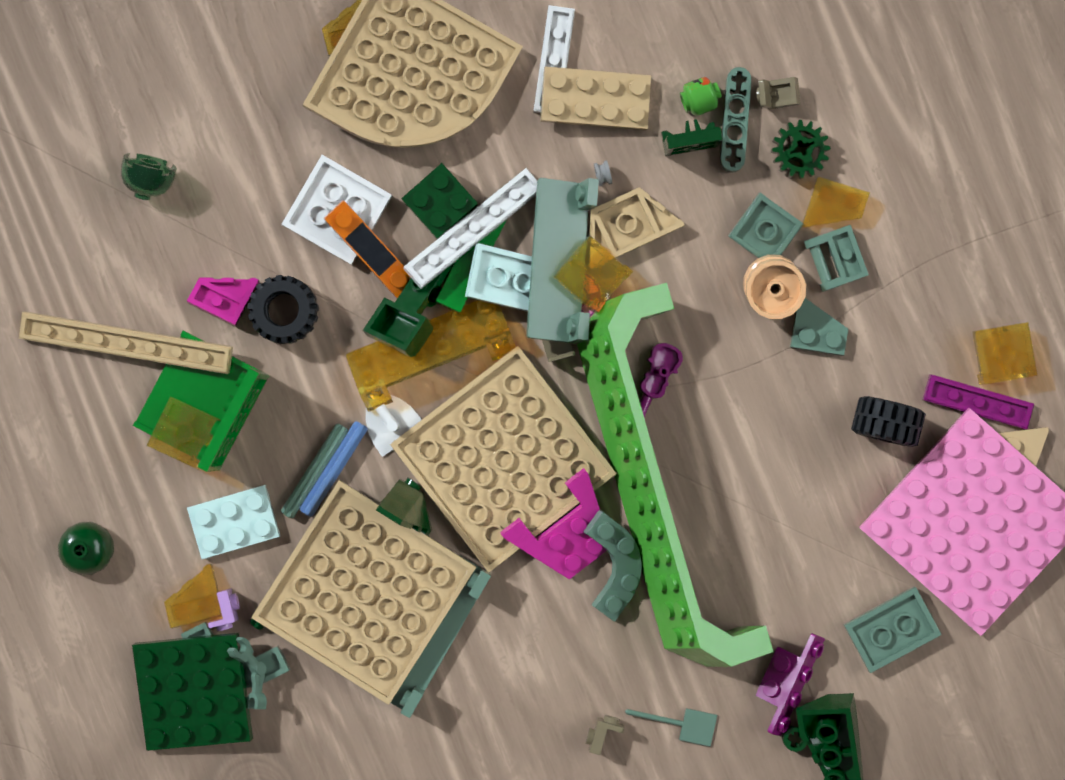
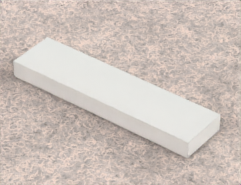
M548 6L534 104L535 113H541L544 67L567 68L575 9Z

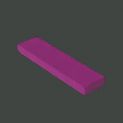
M929 374L922 399L923 401L962 412L970 408L979 417L1025 430L1028 429L1034 408V403Z

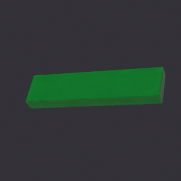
M507 220L478 243L494 247ZM475 246L456 260L436 300V303L458 314L461 313L468 299L465 297Z

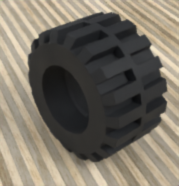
M276 275L274 278L269 277L265 279L264 283H259L256 286L257 290L250 295L252 299L251 303H248V309L250 310L248 316L249 320L253 323L255 331H258L263 338L279 344L296 343L297 340H303L309 332H312L314 329L313 325L318 320L317 311H319V305L316 303L317 298L305 283L291 276ZM280 294L293 296L299 305L296 319L286 326L275 324L269 317V305Z
M870 396L859 397L851 430L856 434L872 439L915 447L919 444L926 413L916 407Z

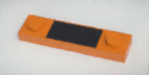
M342 200L323 219L385 287L398 298L411 277L403 269L404 265L353 209Z

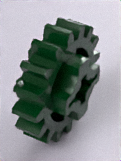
M798 120L796 127L789 122L787 124L788 131L780 128L778 133L781 138L774 137L772 141L777 147L772 148L771 153L778 155L773 160V163L782 164L780 172L786 169L789 170V178L798 173L799 179H803L805 172L812 177L815 175L814 168L818 171L824 168L820 161L827 162L829 160V157L824 155V152L831 149V146L824 145L828 136L821 137L819 135L822 130L821 127L816 130L812 129V121L807 126H803L802 120ZM801 132L810 135L812 138L803 137ZM789 137V149L783 152L784 142ZM798 144L800 147L809 146L803 155L801 152L791 154ZM818 148L817 158L812 162L811 154L814 149ZM788 161L798 162L801 167L794 166Z

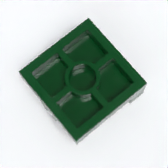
M694 119L695 131H690L689 121L685 122V133L673 135L667 130L662 131L661 136L665 156L716 148L723 140L721 128L715 127V123L711 122L705 129L701 130L697 119Z

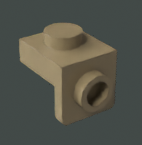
M790 77L771 81L759 80L756 95L761 107L776 109L800 105L798 78Z
M605 715L604 719L597 717L595 728H589L585 743L590 745V753L601 754L607 729L623 733L624 725L619 723L620 719Z

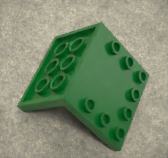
M184 330L180 334V338L203 341ZM232 356L230 373L228 374L166 364L132 426L199 460L198 468L206 472L219 471L270 375Z

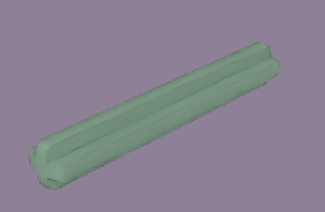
M337 423L293 490L281 509L285 516L292 519L297 514L300 506L349 430L343 425Z

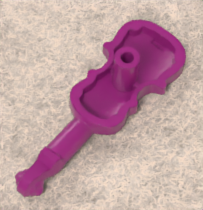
M658 343L652 348L650 357L647 359L650 363V369L644 374V378L639 385L643 393L640 405L644 418L652 399L663 397L666 386L669 385V376L672 373H678L677 369L683 361L681 351L667 343Z

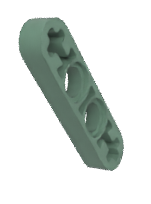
M736 67L729 72L725 87L720 165L726 172L730 173L739 171L744 165L746 157L751 75L748 70L742 67ZM737 73L741 74L742 79H746V82H743L740 86V93L745 92V96L741 94L730 95V91H736V82L732 81L731 78H735ZM737 99L744 104L742 113L734 114L730 111L729 104L732 100ZM731 126L739 127L742 131V137L736 141L731 140L727 136L728 128ZM726 144L742 146L741 149L736 148L735 158L740 159V162H737L734 167L730 166V162L725 161V158L731 155V147L726 148Z

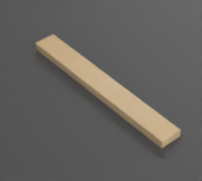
M26 311L22 312L19 339L225 374L230 373L233 346Z

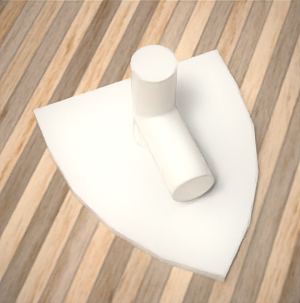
M369 391L366 403V424L374 446L383 457L393 450L390 445L392 442L422 419L409 404L400 398L385 392Z

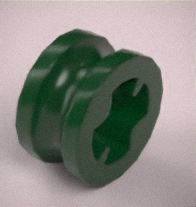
M790 726L782 734L783 744L790 751H801L806 747L807 743L801 740L800 744L795 742L796 746H792L788 736L790 734L794 735V732H799V727Z

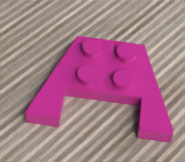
M584 468L565 482L580 502V505L544 533L535 538L520 518L500 532L504 539L569 580L607 551L602 545L583 532L600 510L589 474Z

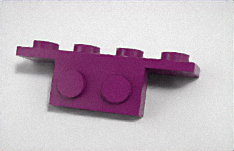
M811 633L801 657L777 646L755 695L778 707L767 730L770 734L781 736L789 728L791 723L790 716L793 709L799 705L802 699L801 691L805 683H808L812 677V667L815 660L821 656L824 650L823 643L825 638Z

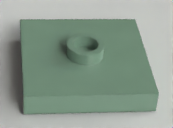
M759 192L728 237L758 258L766 255H782L803 226V223Z

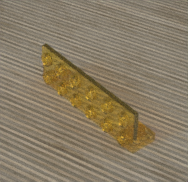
M478 300L465 305L460 314L450 311L429 320L433 326V331L419 353L414 357H409L378 341L347 353L348 364L368 412L375 410L382 404L387 405L393 402L387 387L486 347L492 361L503 358L516 348L500 306Z

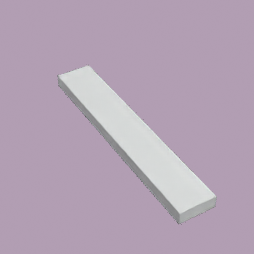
M525 168L406 264L403 269L422 289L536 196L537 180Z

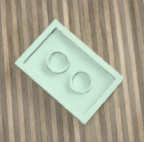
M479 243L476 244L465 297L528 312L532 256Z
M266 485L187 507L201 559L280 537Z

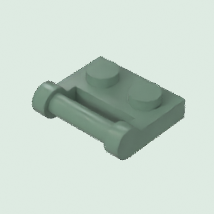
M851 225L804 241L806 249H810L822 284H819L822 292L869 275ZM826 242L839 275L838 278L833 280L820 248V244Z

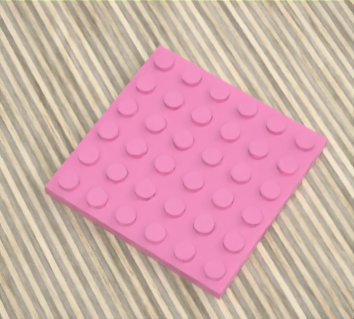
M968 408L859 528L982 636L1065 547V492L973 410Z

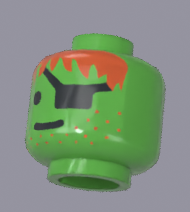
M701 77L684 84L683 92H680V98L686 113L691 112L694 116H699L717 108V99L721 98V92L716 82L711 83L707 77Z

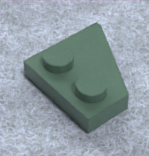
M805 298L801 307L795 312L790 347L844 356L848 328Z

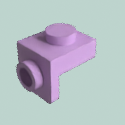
M230 588L217 592L223 618L210 621L208 623L209 628L216 627L217 631L232 628V623L239 620L237 609H240L239 599L236 593L232 594Z

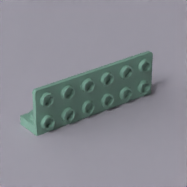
M539 178L537 180L527 338L575 344L588 340L590 313L581 312L588 210L597 206L599 179L588 178L581 183Z
M474 563L472 564L476 566V569L390 702L402 709L400 713L408 718L413 714L428 684L492 575Z

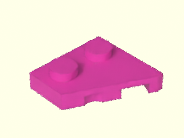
M199 277L187 299V303L236 327L251 299V293H254L256 286L259 284V279Z

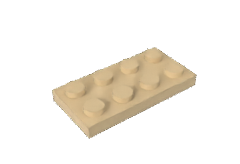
M545 66L540 122L647 130L651 75Z

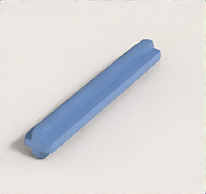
M357 421L352 424L343 441L300 506L301 512L310 517L315 514L368 430L366 426Z

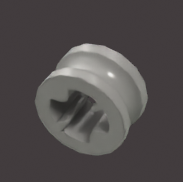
M607 160L603 161L601 165L594 163L596 178L599 179V187L603 186L605 182L612 184Z

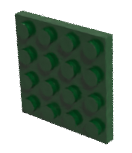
M239 633L138 642L132 645L147 751L250 742L253 739L250 711L247 708V689L243 662L230 657L227 652L229 648H236L239 652L240 644L236 640L239 637Z

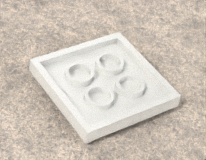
M321 155L282 225L353 265L357 255L323 218L344 200L364 223L373 230L392 195Z

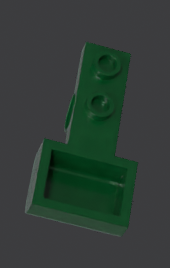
M455 262L422 289L411 278L395 302L384 297L364 327L363 332L368 337L409 357L416 356L433 331V326L428 318L421 314L427 306L433 307L437 304L436 300L442 290L440 285Z

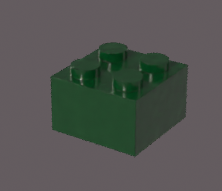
M443 163L438 165L401 198L436 240L478 207L476 200Z

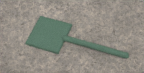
M686 708L684 719L680 721L635 710H625L627 715L682 726L679 740L711 746L717 720L716 714Z

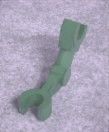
M237 637L236 640L240 644L239 652L236 648H229L227 652L230 657L239 662H245L250 667L249 670L252 673V693L247 696V708L266 709L267 699L265 694L262 693L266 665L254 657V651L248 639Z

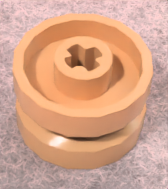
M766 255L756 259L748 267L744 275L743 289L750 306L759 315L768 319H783L791 316L801 307L806 297V283L802 273L790 259L781 255ZM777 284L778 288L773 291L771 286Z

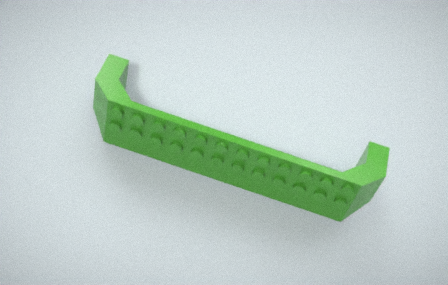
M663 283L625 293L601 303L589 320L588 340L578 343L577 347L612 468L617 473L614 476L631 535L639 548L641 570L664 649L706 667H732L774 652L766 625L740 626L723 631L701 617L625 353L640 320L674 309L668 285Z

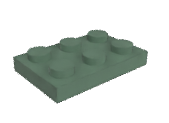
M916 587L902 592L843 624L869 673L942 635Z

